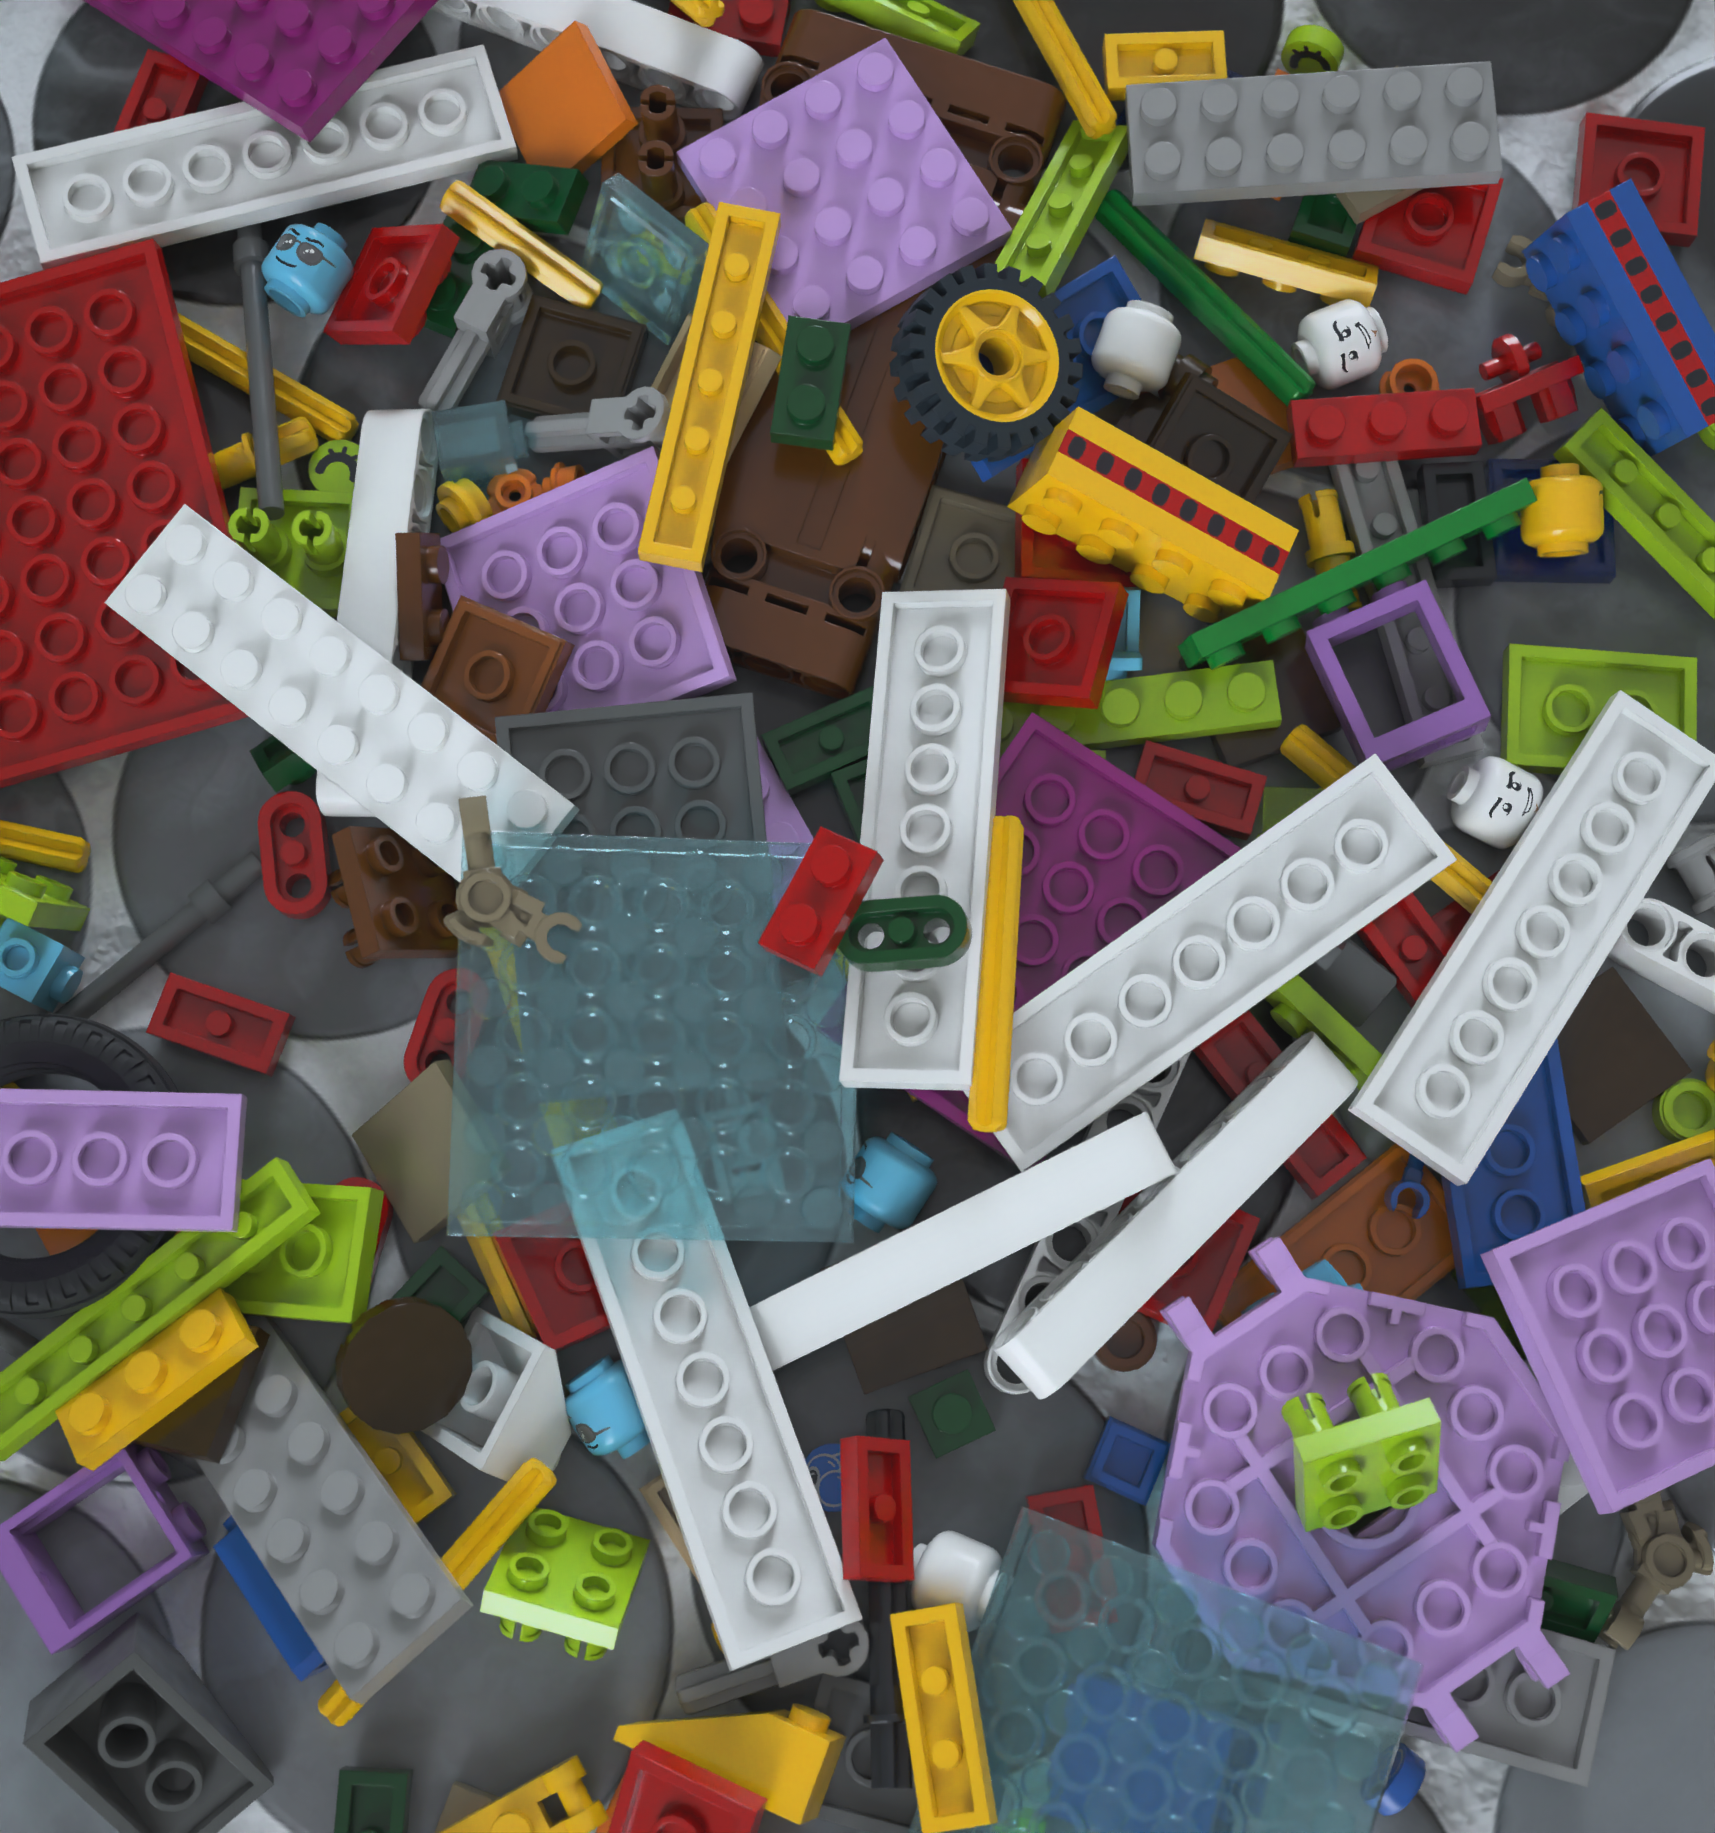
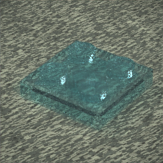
M618 172L602 183L580 266L601 280L603 283L601 293L636 321L647 325L648 330L666 345H670L675 341L688 313L691 312L701 281L709 244Z

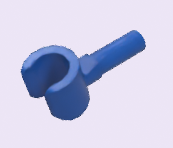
M1412 1154L1409 1155L1402 1179L1393 1182L1385 1191L1384 1202L1387 1209L1394 1212L1399 1193L1403 1189L1410 1188L1416 1196L1412 1218L1419 1219L1428 1211L1430 1197L1428 1191L1421 1185L1424 1163Z

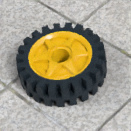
M984 263L974 269L973 265L962 267L952 274H947L924 291L910 305L911 307L902 316L897 325L900 331L893 337L890 350L897 353V356L890 362L891 377H900L901 381L894 388L897 401L908 400L911 408L904 415L910 424L913 425L921 421L926 427L920 435L930 444L939 439L942 440L944 443L941 451L951 456L965 452L964 460L978 462L988 458V462H993L1017 455L1033 447L1051 434L1054 427L1069 415L1070 411L1067 408L1077 400L1080 389L1073 385L1082 378L1083 364L1075 363L1073 359L1082 352L1079 338L1068 339L1066 335L1075 325L1069 314L1060 318L1056 316L1054 310L1062 302L1053 292L1044 298L1038 294L1043 285L1042 282L1033 276L1023 282L1019 281L1021 274L1019 269L1008 266L998 272L997 264ZM979 353L985 355L991 361L994 375L982 367Z

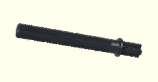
M877 1409L868 1412L866 1416V1436L905 1440V1415L902 1411L896 1409ZM868 1581L870 1715H863V1723H870L871 1789H913L912 1762L890 1614L909 1611L908 1581Z

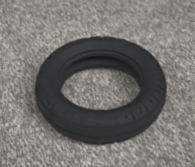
M28 1014L0 1020V1088L29 1076L59 1074L90 1082L101 1091L179 1093L168 1073L149 1052L126 1035L111 1027L85 1018L62 1014ZM97 1230L77 1246L47 1257L21 1259L0 1254V1317L45 1319L76 1313L118 1288L140 1267L147 1257L172 1239L177 1231Z

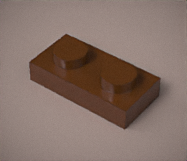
M395 533L400 661L432 660L439 643L442 642V636L450 621L449 613L446 609H443L442 584L446 583L449 575L448 553L446 548L440 545V533Z

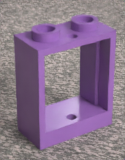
M1426 579L1409 587L1406 581L1388 585L1371 597L1372 603L1352 612H1349L1347 607H1343L1328 615L1325 613L1314 620L1312 623L1314 628L1306 632L1305 649L1359 765L1376 753L1390 772L1486 730L1491 714ZM1415 611L1458 702L1374 738L1332 647Z
M130 1443L94 1471L83 1467L0 1524V1571L51 1655L74 1648L210 1553L202 1540V1537L207 1534V1530L201 1517L188 1502H178L166 1483L171 1478V1471L164 1458L156 1449ZM126 1471L176 1551L85 1613L36 1532Z

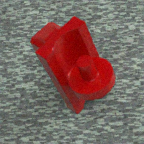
M1508 333L1493 340L1491 346L1492 359L1479 364V372L1484 381L1499 376L1502 383L1475 394L1480 430L1488 445L1504 442L1527 431L1517 404V400L1530 395L1540 424L1559 419L1579 410L1575 388L1571 380L1572 377L1584 373L1579 355L1560 362L1556 360L1530 371L1529 363L1542 358V349L1538 342L1534 341L1522 346L1514 335Z

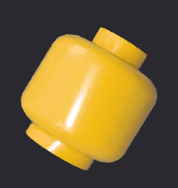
M1562 463L1541 467V478L1529 481L1537 501L1520 512V520L1522 522L1520 525V536L1522 541L1530 547L1537 548L1538 557H1569L1588 553L1589 544L1599 540L1604 532L1602 483L1589 475H1580L1579 464Z

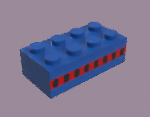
M1630 178L1564 214L1522 252L1526 258V271L1530 281L1536 289L1545 293L1556 313L1555 324L1561 338L1568 345L1575 348L1585 367L1584 378L1589 390L1596 398L1603 400L1613 420L1652 457L1715 423V333Z

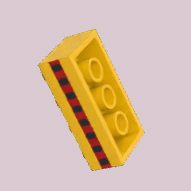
M1079 406L1056 425L1051 434L1036 444L1007 506L1021 514L1022 521L1031 529L1047 535L1057 534L1077 544V552L1092 562L1098 564L1110 563L1126 573L1131 572L1130 580L1134 585L1150 593H1165L1183 603V609L1187 614L1207 623L1221 621L1269 598L1299 532L1298 529Z

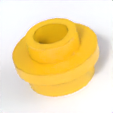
M461 478L456 483L446 481L437 488L439 502L436 504V510L444 525L451 532L454 533L493 516L487 498L471 480Z

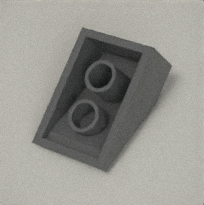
M138 1612L29 1702L23 1745L119 1833H217L274 1785L273 1775L184 1656Z

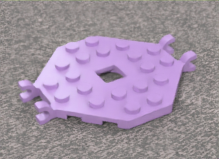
M1268 1237L1247 1252L1277 1292L1215 1334L1211 1332L1188 1296L1186 1298L1180 1296L1159 1310L1172 1331L1188 1350L1152 1545L1233 1667L1260 1673L1264 1671L1300 1679L1302 1682L1356 1694L1358 1692L1396 1700L1402 1704L1421 1707L1424 1709L1429 1722L1442 1742L1445 1744L1449 1743L1451 1748L1457 1753L1479 1738V1735L1458 1707L1450 1692L1514 1649L1516 1656L1530 1678L1535 1682L1539 1680L1543 1687L1547 1689L1571 1674L1540 1630L1545 1602L1541 1600L1547 1560H1552L1561 1509V1503H1558L1557 1500L1564 1461L1568 1462L1569 1448L1539 1383L1494 1317L1307 1278L1295 1263L1281 1238L1275 1237L1273 1239ZM1384 1373L1388 1376L1391 1388L1400 1406L1430 1397L1441 1420L1437 1492L1430 1494L1423 1502L1406 1509H1395L1392 1507L1352 1535L1347 1527L1341 1529L1321 1527L1305 1532L1295 1507L1294 1437L1288 1423L1285 1422L1281 1410L1283 1405L1290 1399L1299 1396L1306 1412V1409H1309L1305 1400V1394L1319 1393L1326 1403L1325 1408L1333 1426L1360 1419L1354 1404L1347 1395V1389L1353 1381L1365 1376L1370 1389H1375L1371 1381V1374Z

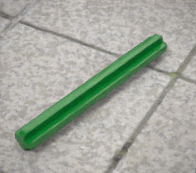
M1111 189L1105 195L1095 214V218L1287 407L1290 400L1308 399L1313 393L1314 379L1136 206H1132V202L1120 190Z

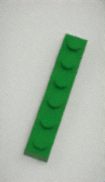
M1524 478L1188 636L1177 648L1188 669L1207 661L1211 670L1217 669L1246 654L1242 644L1263 635L1266 643L1270 644L1300 629L1302 626L1298 618L1318 609L1321 615L1325 613L1328 615L1357 602L1353 592L1371 583L1374 584L1378 592L1388 585L1404 581L1413 575L1409 565L1428 557L1432 566H1436L1466 551L1467 547L1463 540L1483 532L1486 540L1489 541L1507 533L1522 524L1518 514L1536 502L1537 498L1527 478Z

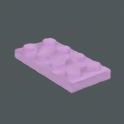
M0 1088V1228L238 1232L247 1097L243 1094Z

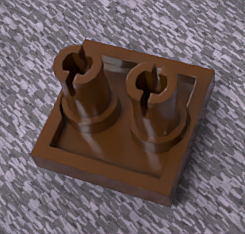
M659 84L651 85L641 93L640 107H630L638 125L602 156L599 215L602 228H637L641 223H649L659 228L686 229L684 216L690 209L702 204L701 199L678 165L676 152L723 127V108L676 107L675 94L672 89Z
M348 826L332 835L340 869L333 871L329 875V886H337L341 883L344 885L330 893L335 903L343 908H350L354 929L344 934L343 946H352L356 943L359 945L345 952L347 959L352 965L363 969L373 965L380 959L456 958L471 951L470 944L457 938L444 924V918L458 910L456 905V887L454 879L450 874L391 828Z

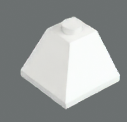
M477 1307L472 1312L464 1328L472 1346V1373L464 1396L446 1417L421 1431L480 1471L506 1482L523 1463L531 1458L539 1459L554 1471L559 1463L561 1453L571 1436L556 1351L488 1311Z

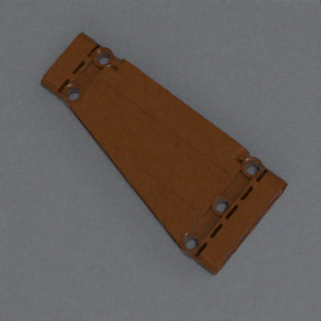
M812 9L797 11L794 14L775 65L769 68L762 78L759 106L886 38L1013 231L1039 184L1067 107V100L1063 93L1043 81ZM1010 169L1019 170L1025 175L1018 178L1009 177L1003 171ZM1005 245L969 265H973L974 269L984 263L995 264ZM928 288L851 330L840 406L863 440V452L849 463L842 466L834 464L824 449L771 442L770 430L779 375L774 371L727 463L715 516L711 549L712 562L704 581L731 664L837 699H844L854 694L874 636L879 629L882 592H891L893 584H898L902 578L917 536L931 487L936 485L947 453L941 451L944 443L942 440L939 439L930 444L920 435L926 427L921 421L913 425L910 424L904 413L911 406L908 400L898 402L894 392V388L901 382L900 377H891L890 362L897 356L896 352L890 351L893 337L900 331L897 325L902 316L911 307L910 305ZM740 555L748 556L756 562L753 568L744 573H733L724 567L731 558ZM862 594L870 598L873 604L866 611L857 613L845 609L841 602L849 595Z

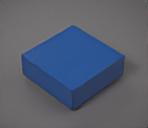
M1108 1416L1082 1478L1146 1506L1171 1443Z

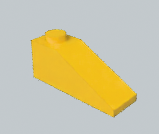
M793 1703L790 1711L782 1709L639 1721L618 1726L613 1740L633 1749L642 1740L652 1743L767 1798L766 1810L801 1825L818 1817L847 1736L828 1729L831 1718L826 1714L808 1706Z

